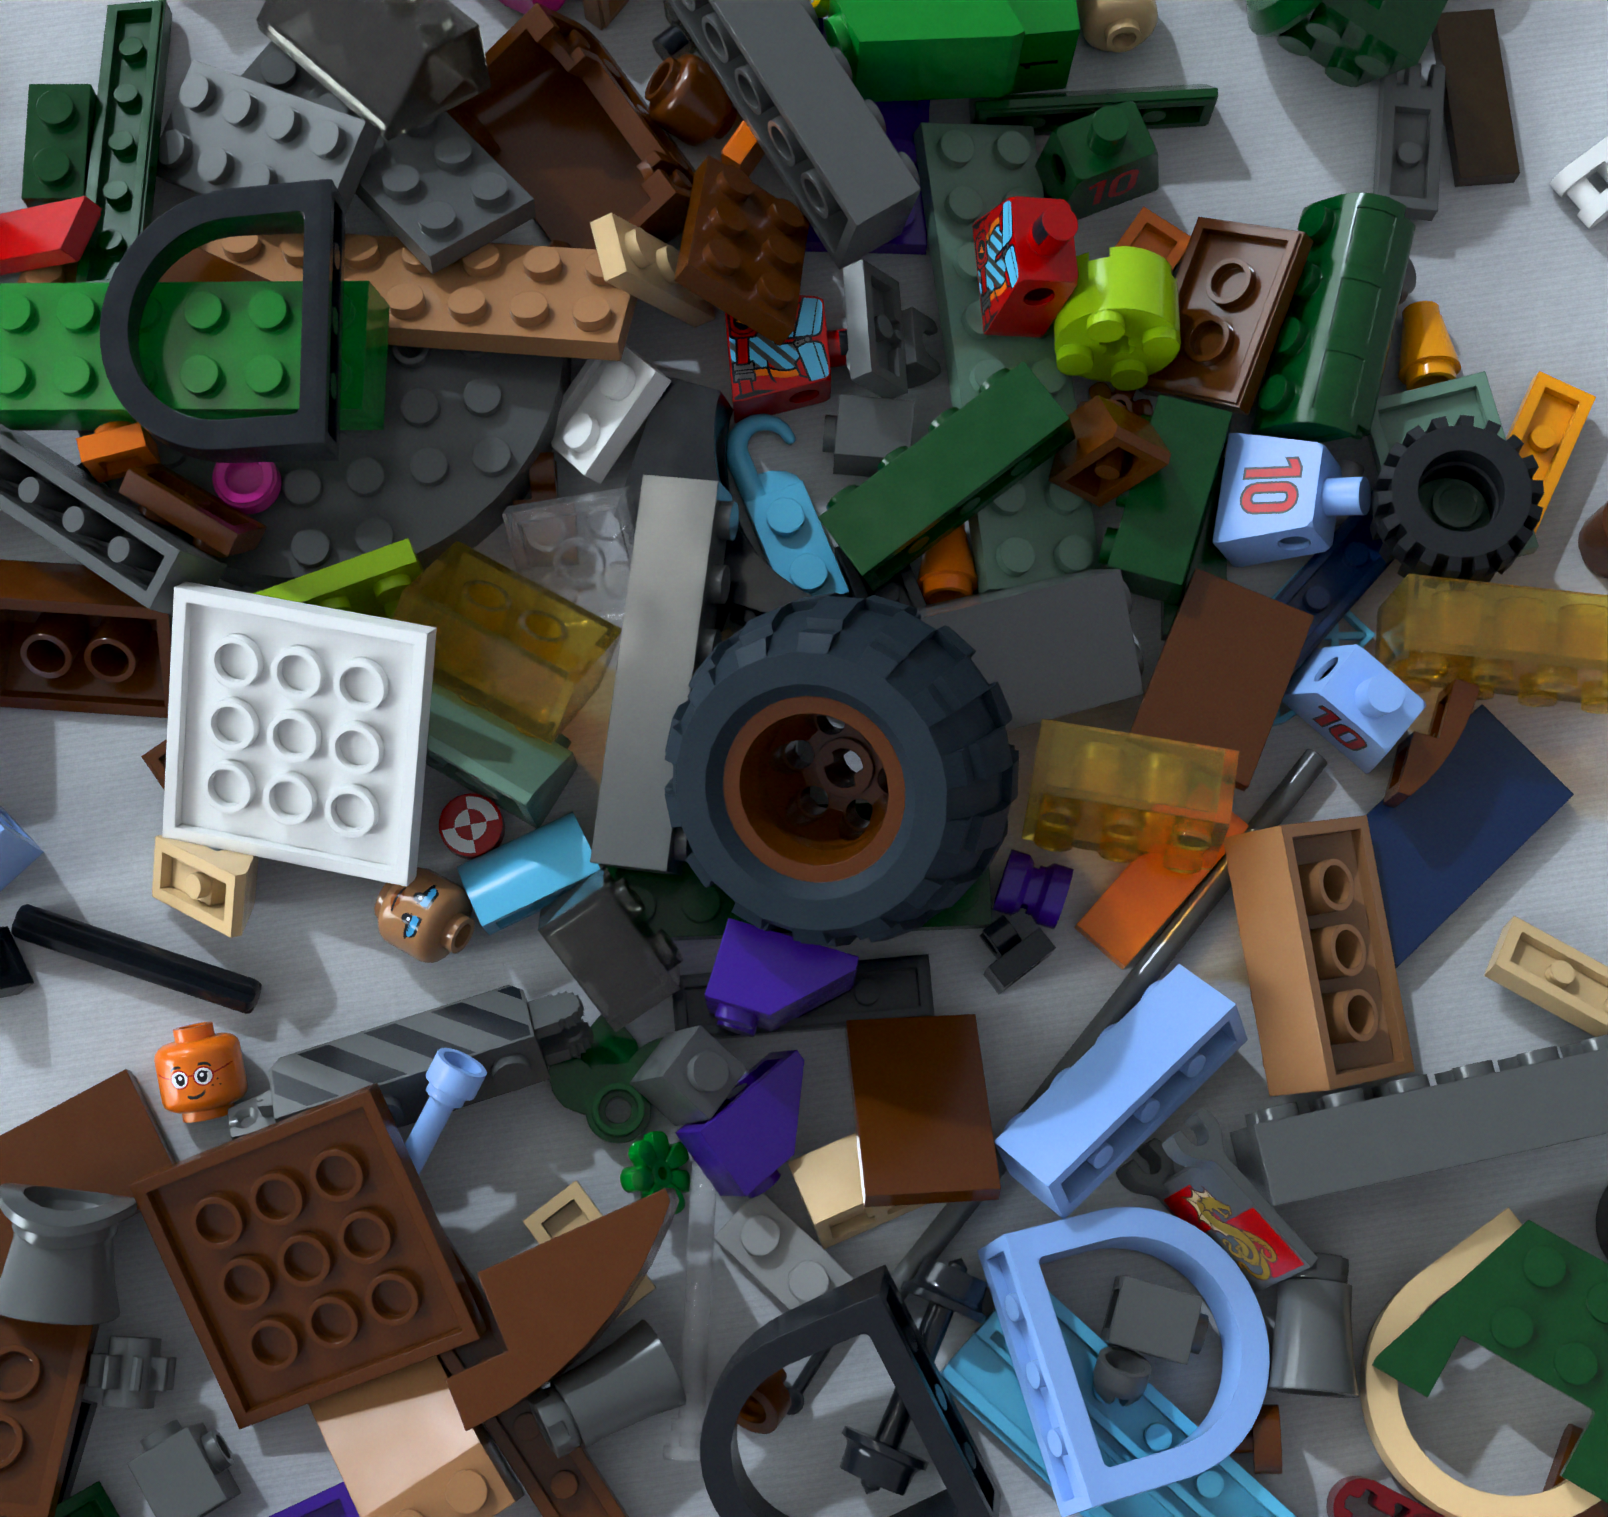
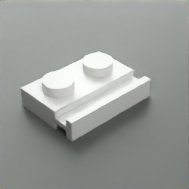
M625 344L621 361L588 359L563 395L556 431L551 442L552 447L584 476L601 484L672 381L642 356L630 349L627 344Z

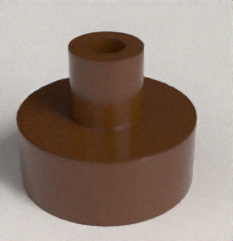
M783 1368L764 1380L749 1396L739 1413L738 1425L758 1434H769L778 1427L791 1407L790 1394L783 1384L787 1378Z
M1262 1404L1253 1427L1240 1445L1232 1452L1253 1453L1254 1474H1282V1443L1278 1404Z

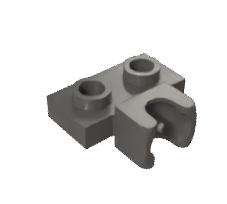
M864 259L843 267L844 296L842 298V308L847 322L849 350L846 354V364L851 380L881 398L894 399L907 394L908 389L923 385L936 378L941 373L940 364L927 353L922 340V334L931 336L938 332L935 321L914 307L902 311L899 282Z

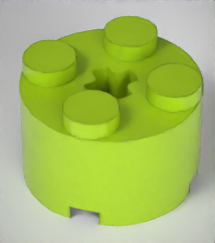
M1130 246L1109 247L1110 257L1089 261V252L1076 256L1078 268L1077 286L1054 319V349L1057 369L1065 375H1078L1091 380L1111 382L1112 386L1119 390L1129 391L1142 388L1147 384L1148 376L1170 364L1180 350L1179 295L1177 278L1175 279L1172 276V266L1165 258L1152 251Z

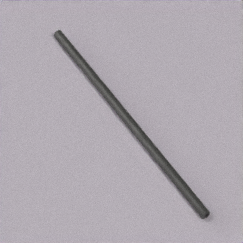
M1307 749L1249 821V827L1244 833L1279 826L1327 766V761L1316 751ZM1226 854L1207 874L1020 1112H1025L1046 1092L1056 1075L1065 1068L1072 1067L1095 1045L1101 1032L1109 1025L1119 1022L1141 1000L1146 989L1158 980L1231 887ZM995 1146L999 1178H1001L1007 1171V1168ZM982 1201L947 1203L890 1274L903 1300L910 1294L900 1289L903 1281H910L915 1277L924 1257L936 1260Z

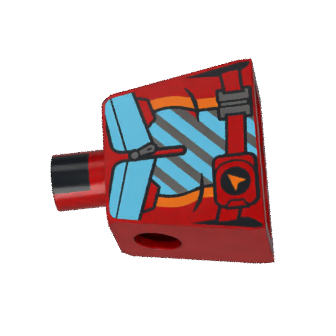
M1009 197L972 225L984 335L1041 338L1077 286L1078 268L1074 236L1078 230V221L1075 214L1071 211L1070 204L1064 199Z
M799 295L795 330L781 346L725 313L734 423H738L750 415L763 413L775 415L823 403L831 398V368L847 366L848 335L847 329L827 330L824 300L822 298Z

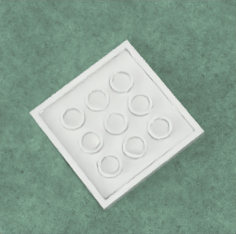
M184 582L175 586L162 837L407 887L417 876L437 627L192 582Z

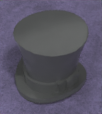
M18 1183L2 1184L0 1186V1209L12 1222L11 1226L14 1235L0 1278V1315L25 1321L65 1325L103 1324L117 1319L120 1315V1308L115 1283L113 1236L118 1232V1223L137 1210V1203L134 1197Z

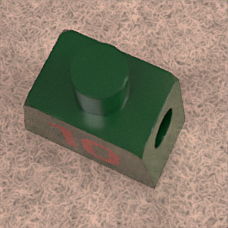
M1126 101L1116 106L1102 107L1094 114L1059 126L1052 131L1035 164L1042 182L1044 198L1066 200L1070 204L1071 211L1075 214L1077 220L1156 191L1159 187L1158 152L1133 101Z

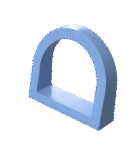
M1113 1207L1006 1233L977 1250L1061 1517H1067L1158 1489L1205 1472L1229 1456L1253 1427L1265 1398L1269 1378V1342L1265 1321L1254 1291L1238 1265L1218 1243L1194 1225L1158 1210L1141 1207ZM1117 1248L1139 1251L1160 1259L1179 1271L1196 1287L1210 1308L1217 1324L1222 1347V1374L1218 1393L1209 1413L1188 1438L1169 1450L1109 1467L1103 1462L1040 1265L1088 1251Z

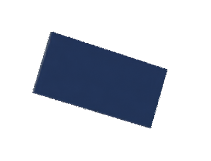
M1483 704L1471 713L1455 747L1441 767L1423 786L1395 808L1383 805V798L1366 814L1395 968L1408 958L1574 795Z

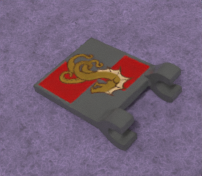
M1204 1108L1191 1114L1184 1121L1187 1127L1196 1135L1197 1145L1192 1144L1181 1130L1168 1137L1164 1142L1153 1138L1142 1145L1137 1151L1148 1162L1150 1174L1141 1170L1134 1159L1123 1165L1116 1172L1118 1180L1127 1190L1136 1194L1157 1198L1173 1216L1194 1225L1218 1243L1243 1272L1254 1294L1312 1267L1319 1259L1227 1157L1223 1147L1221 1127L1217 1119ZM1174 1162L1187 1167L1175 1173Z

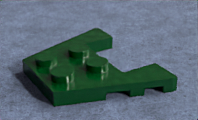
M1527 1220L1377 1355L1372 1366L1428 1398L1460 1337L1463 1336L1589 1408L1592 1414L1567 1459L1560 1476L1608 1504V1263L1536 1223Z

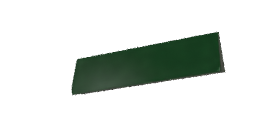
M1207 84L969 98L970 124L1032 126L1035 136L1051 135L1052 131L1059 126L1094 114L1102 107L1116 106L1126 101H1133L1147 129L1206 126L1209 124L1218 99V88Z

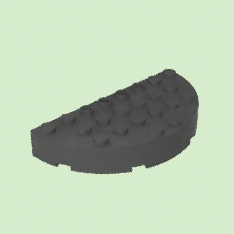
M388 345L384 430H340L339 461L274 462L281 475V490L277 499L269 508L262 512L246 514L267 527L262 539L255 550L227 558L217 557L227 564L220 579L239 587H244L245 585L264 590L409 538L426 575H429L439 570L438 565L452 559L466 548L470 547L472 550L513 512V500H524L531 489L529 469L541 452H552L551 442L556 431L563 395L571 384L572 358ZM78 430V433L82 437L94 434L95 430ZM150 434L157 444L162 465L220 499L213 487L212 481L216 462L184 455L169 448ZM124 477L106 482L112 490L119 493L118 491ZM119 493L120 495H122L123 497H125L126 499H128L129 501H131V502L134 503L135 505L139 506V504L136 503L135 501H133V500H131L130 498H128V497L124 496L123 494ZM175 525L169 526L192 541V535Z

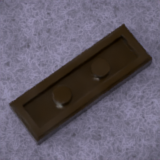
M1494 9L1443 12L1432 33L1436 65H1444L1446 69L1443 113L1455 187L1514 183L1520 174Z

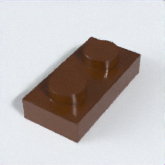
M160 463L128 469L118 491L138 503L137 509L144 517L162 525H175L193 536L192 543L194 546L209 555L219 558H227L257 549L267 528L265 525L240 510L230 507L218 497Z

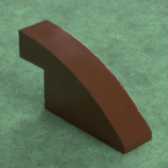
M664 1188L477 1272L508 1351L445 1379L466 1431L524 1402L531 1395L549 1384L551 1380L564 1373L597 1342L628 1304L652 1266L673 1221L679 1203L675 1188Z

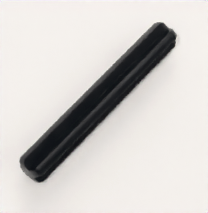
M29 904L22 905L19 908L12 924L11 933L14 937L245 1014L252 1013L260 997L262 984L253 978Z

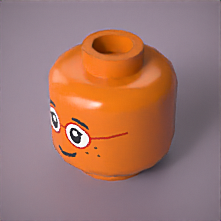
M213 1022L195 1023L173 1029L174 1042L159 1048L154 1059L164 1108L169 1112L182 1114L183 1122L185 1123L206 1121L228 1115V1108L235 1106L234 1102L243 1098L248 1089L238 1037L231 1033H215Z

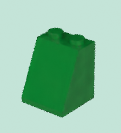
M829 0L828 18L823 21L827 35L826 42L830 48L835 46L845 55L852 70L853 84L864 100L870 99L873 102L1005 96L1012 92L1025 36V29L1008 0Z

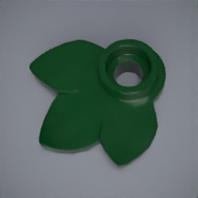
M604 1013L591 1025L594 1043L591 1044V1048L586 1050V1053H581V1059L572 1057V1059L549 1066L550 1084L555 1097L563 1107L586 1115L588 1125L597 1137L609 1143L623 1144L639 1137L649 1124L652 1104L629 1083L663 1037L638 1048L636 1040L626 1027L611 1015ZM615 1099H622L631 1107V1115L623 1123L611 1122L606 1116L607 1105Z

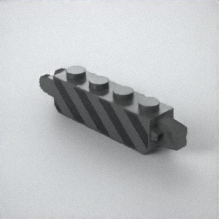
M506 985L280 1057L268 1071L270 1090L228 1108L230 1135L232 1140L376 1082L397 1128L417 1122L429 1098V1094L426 1091V1087L429 1084L426 1073L440 1048H451L461 1051L476 1059L487 1071V1075L473 1100L465 1101L463 1105L465 1107L551 1079L548 1066L572 1059L574 1055L580 1056L581 1053H586V1050L591 1048V1044L594 1043V1035L588 1022H584L581 1019L584 1016V1007L579 996L574 995L573 992H558L555 996L551 994L528 1002L523 989Z

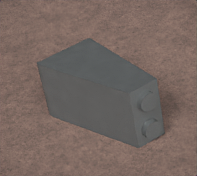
M1090 569L1007 589L914 607L918 609L917 613L921 614V621L935 629H939L944 625L950 627L976 650L975 654L971 657L972 661L989 684L998 681L1012 713V720L1006 725L1007 731L1144 695L1141 679L1144 671V661L1139 647L1134 642L1129 616L1132 610V597L1127 584L1122 579L1121 569Z

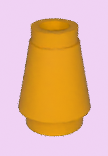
M1419 301L1405 307L1402 311L1399 380L1406 385L1408 391L1456 379V375L1461 370V364L1443 317L1440 314L1439 305L1432 301Z

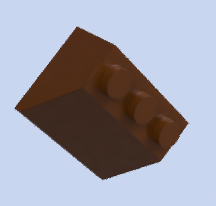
M0 559V707L168 718L173 615L148 609L84 565Z

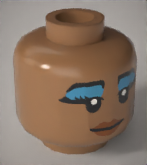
M417 867V876L407 887L385 883L376 899L374 910L375 916L378 918L380 935L387 943L421 962H438L450 952H460L473 935L475 921L471 918L472 904L466 890L430 869Z

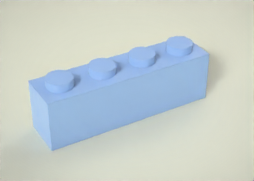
M1180 964L1162 980L1151 984L1144 992L1141 1000L1119 1022L1105 1028L1097 1038L1095 1045L1072 1067L1065 1068L1059 1072L1051 1082L1049 1089L1025 1112H1020L1012 1117L1006 1124L1002 1134L994 1140L995 1146L1009 1174L1062 1219H1066L1248 1040L1237 1005Z

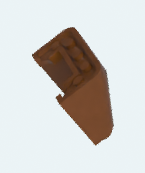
M536 3L436 101L534 198L535 220L550 239L549 247L596 249L590 222L609 213H613L636 227L642 228L645 232L665 243L670 242L683 233L696 170L669 133L651 120L649 106L608 50L593 33L579 22L540 3Z

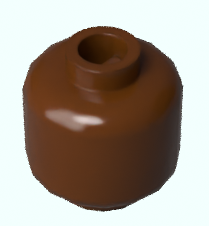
M684 54L676 60L673 57H668L655 70L646 87L645 99L650 102L649 114L651 120L685 144L696 147L706 143L712 137L719 140L729 132L736 120L738 110L733 106V102L708 63L699 56Z

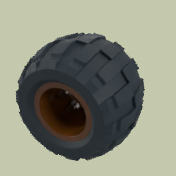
M835 592L799 598L749 620L742 629L730 638L718 643L695 671L688 685L692 689L687 696L689 700L678 706L672 718L665 748V760L673 764V778L670 779L664 788L671 828H683L693 851L686 861L705 888L713 884L718 885L735 901L731 912L759 929L770 931L781 927L792 931L793 941L833 947L850 945L857 937L860 940L869 937L872 943L889 940L919 929L929 919L944 909L952 907L991 865L1008 834L1007 817L1011 803L1018 797L1019 750H1015V745L1009 744L1006 725L1012 720L1010 708L998 681L989 684L972 661L971 657L975 654L976 650L950 627L944 625L939 629H935L921 621V614L917 613V608L876 595L866 599L849 598V596ZM827 716L845 722L844 728L834 727L827 719ZM797 740H804L812 746L814 751L812 762H807L798 756L796 752ZM850 750L858 755L863 764V768L858 772L851 770L844 759V755ZM811 786L820 787L826 792L829 800L827 808L820 807L810 796ZM856 799L866 800L872 805L873 811L870 821L858 815L855 807Z

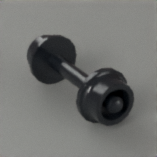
M924 1257L915 1277L910 1281H903L900 1288L929 1301L918 1330L934 1362L954 1313L981 1324L985 1323L987 1317L982 1312V1303L988 1283L967 1274L968 1269L962 1258L949 1261L948 1265L934 1259ZM896 1387L875 1437L849 1426H844L842 1431L847 1440V1445L840 1468L860 1478L866 1494L879 1491L881 1487L904 1496L915 1473L920 1470L926 1471L929 1463L900 1448L911 1422V1417Z

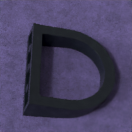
M332 179L229 188L195 196L176 205L154 220L139 234L118 263L107 288L101 311L100 348L103 365L110 385L122 406L145 430L169 448L196 459L216 463L339 461L346 203ZM304 233L298 412L290 415L208 420L184 415L163 404L148 384L139 354V329L142 314L147 300L160 278L180 258L192 250L215 240L235 236Z
M886 1265L875 1268L769 1321L754 1332L730 1358L713 1390L702 1425L700 1439L702 1476L710 1500L720 1517H789L765 1500L746 1474L737 1441L739 1413L753 1391L778 1370L860 1334L870 1336L946 1487L945 1490L889 1517H999L1001 1494Z

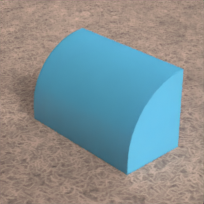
M573 812L457 866L459 876L480 924L489 935L604 881L599 865L590 862L592 850Z

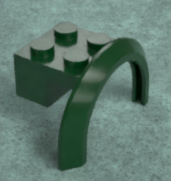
M1246 0L1248 25L1252 32L1264 38L1277 36V42L1282 48L1295 55L1308 56L1326 68L1325 74L1334 82L1347 87H1358L1417 65L1448 0Z

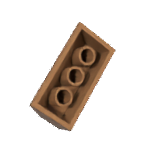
M1367 815L1279 825L1223 837L1227 869L1231 881L1239 935L1243 947L1269 1096L1329 1091L1415 1072Z

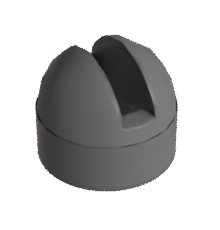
M1105 1347L1100 1350L1093 1371V1385L1096 1393L1104 1402L1111 1404L1116 1397L1119 1398L1121 1406H1129L1138 1401L1146 1390L1152 1368L1143 1356L1132 1350L1122 1347Z

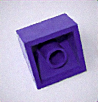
M728 918L704 995L708 1012L714 1014L715 1018L718 1019V1027L733 1033L754 1037L757 1028L771 1032L852 989L859 956L822 945L793 941L792 936L772 930L765 931L754 925Z

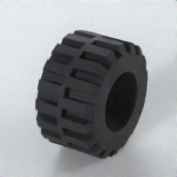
M1460 415L1455 426H1449L1446 416L1431 420L1427 431L1424 432L1419 425L1406 433L1402 444L1396 442L1389 451L1373 487L1374 490L1371 495L1368 515H1373V520L1369 529L1372 540L1381 539L1383 542L1379 554L1386 564L1396 558L1401 563L1397 574L1409 581L1413 573L1424 577L1421 587L1434 591L1439 582H1448L1449 592L1464 591L1468 582L1471 581L1478 588L1490 583L1495 573L1498 572L1502 575L1513 564L1533 535V530L1540 521L1543 507L1537 506L1544 495L1543 480L1532 479L1539 466L1533 455L1521 458L1518 453L1524 443L1515 434L1507 441L1498 436L1501 425L1488 420L1485 428L1482 429L1473 426L1474 416ZM1440 478H1453L1465 481L1475 487L1484 497L1489 509V524L1468 532L1445 529L1437 525L1426 515L1420 504L1418 489L1427 482Z

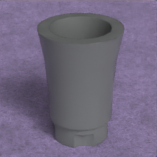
M1315 1253L1319 1259L1312 1267L1277 1283L1276 1318L1266 1390L1317 1397L1358 1398L1359 1390L1353 1356L1351 1319L1352 1285L1347 1284L1349 1259L1343 1258L1340 1255Z
M641 1319L612 1344L575 1368L551 1380L550 1387L531 1395L528 1398V1404L544 1440L559 1459L571 1453L579 1446L586 1449L609 1435L646 1418L686 1405V1395L679 1375L665 1347L652 1327L645 1320Z

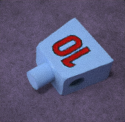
M1229 433L1212 543L1233 567H1245L1326 552L1333 545L1336 516L1366 515L1368 513L1371 503L1369 481L1366 477H1342L1341 466L1327 447L1318 442L1245 433Z
M1356 644L1315 649L1290 679L1282 699L1283 703L1366 774H1369L1387 755L1427 706L1419 695L1368 651Z

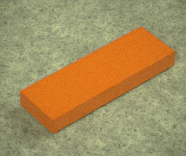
M1200 784L1074 928L1123 970L1225 855L1223 837L1242 834L1249 825Z

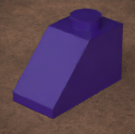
M798 1050L770 1052L740 1078L711 1120L685 1124L675 1132L720 1196H748V1198H754L761 1195L779 1180L781 1174L777 1169L794 1155L804 1059Z

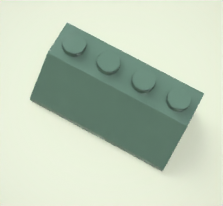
M434 660L426 765L474 793L486 796L496 806L536 829L541 827L578 767L573 752L568 750L571 741L546 724L539 722L533 730L514 719L513 717L517 710L505 700L488 691H484L481 698L459 687L463 679L457 673Z

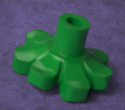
M653 1131L644 1135L643 1140L633 1142L629 1148L628 1156L634 1166L626 1167L622 1170L620 1175L621 1186L627 1193L641 1192V1199L664 1188H675L679 1198L675 1214H678L685 1208L686 1203L682 1193L690 1191V1174L686 1170L679 1169L689 1160V1153L682 1142L669 1144L668 1137L664 1132Z

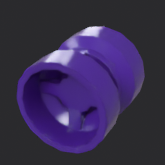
M1011 849L992 910L1011 916L1019 912L1020 908L1026 909L1025 914L1032 916L1035 924L1054 930L1068 894L1074 869L1057 863L1047 867L1040 865L1039 868H1036L1029 854Z

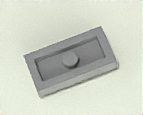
M764 1193L757 1197L749 1198L713 1237L789 1310L854 1279Z

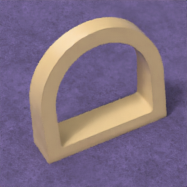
M1509 1207L1430 1264L1398 1290L1376 1318L1363 1350L1359 1382L1360 1400L1364 1421L1372 1443L1385 1466L1400 1485L1418 1501L1444 1517H1573L1601 1501V1499L1566 1479L1549 1490L1524 1496L1491 1494L1466 1486L1453 1479L1426 1456L1413 1438L1402 1413L1398 1381L1372 1366L1376 1356L1409 1328L1433 1302L1451 1290L1522 1226V1223Z

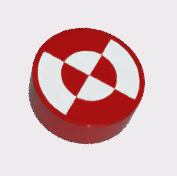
M468 793L455 797L444 807L439 818V833L442 841L453 854L460 858L471 860L500 846L505 834V822L500 810L492 800L480 794Z

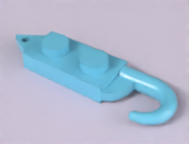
M765 413L750 415L740 420L728 434L727 464L767 564L788 582L812 596L835 592L849 596V589L803 480L801 481L797 475L787 471H768L758 474L750 456L748 442L755 433L764 430L773 431L780 435L786 444H793L796 437L791 428L779 417Z

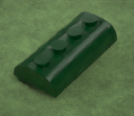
M1352 192L1314 202L1303 209L1297 229L1298 231L1305 232L1313 240V244L1266 367L1250 434L1318 443L1349 437L1361 440L1363 437L1370 435L1416 228L1409 218L1404 217L1406 211L1404 204L1387 196L1374 193Z

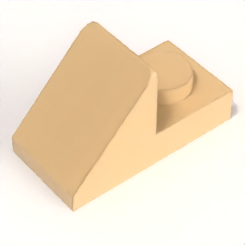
M157 835L155 836L152 897L230 938L242 936L255 904L259 857L228 850L215 851L207 846Z

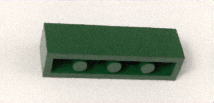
M1024 361L1012 370L1003 368L992 374L981 385L978 396L961 409L952 407L937 416L928 427V434L909 448L901 446L887 454L878 464L877 473L860 486L854 484L840 490L828 502L826 506L827 511L818 517L873 592L1076 438L1069 416Z

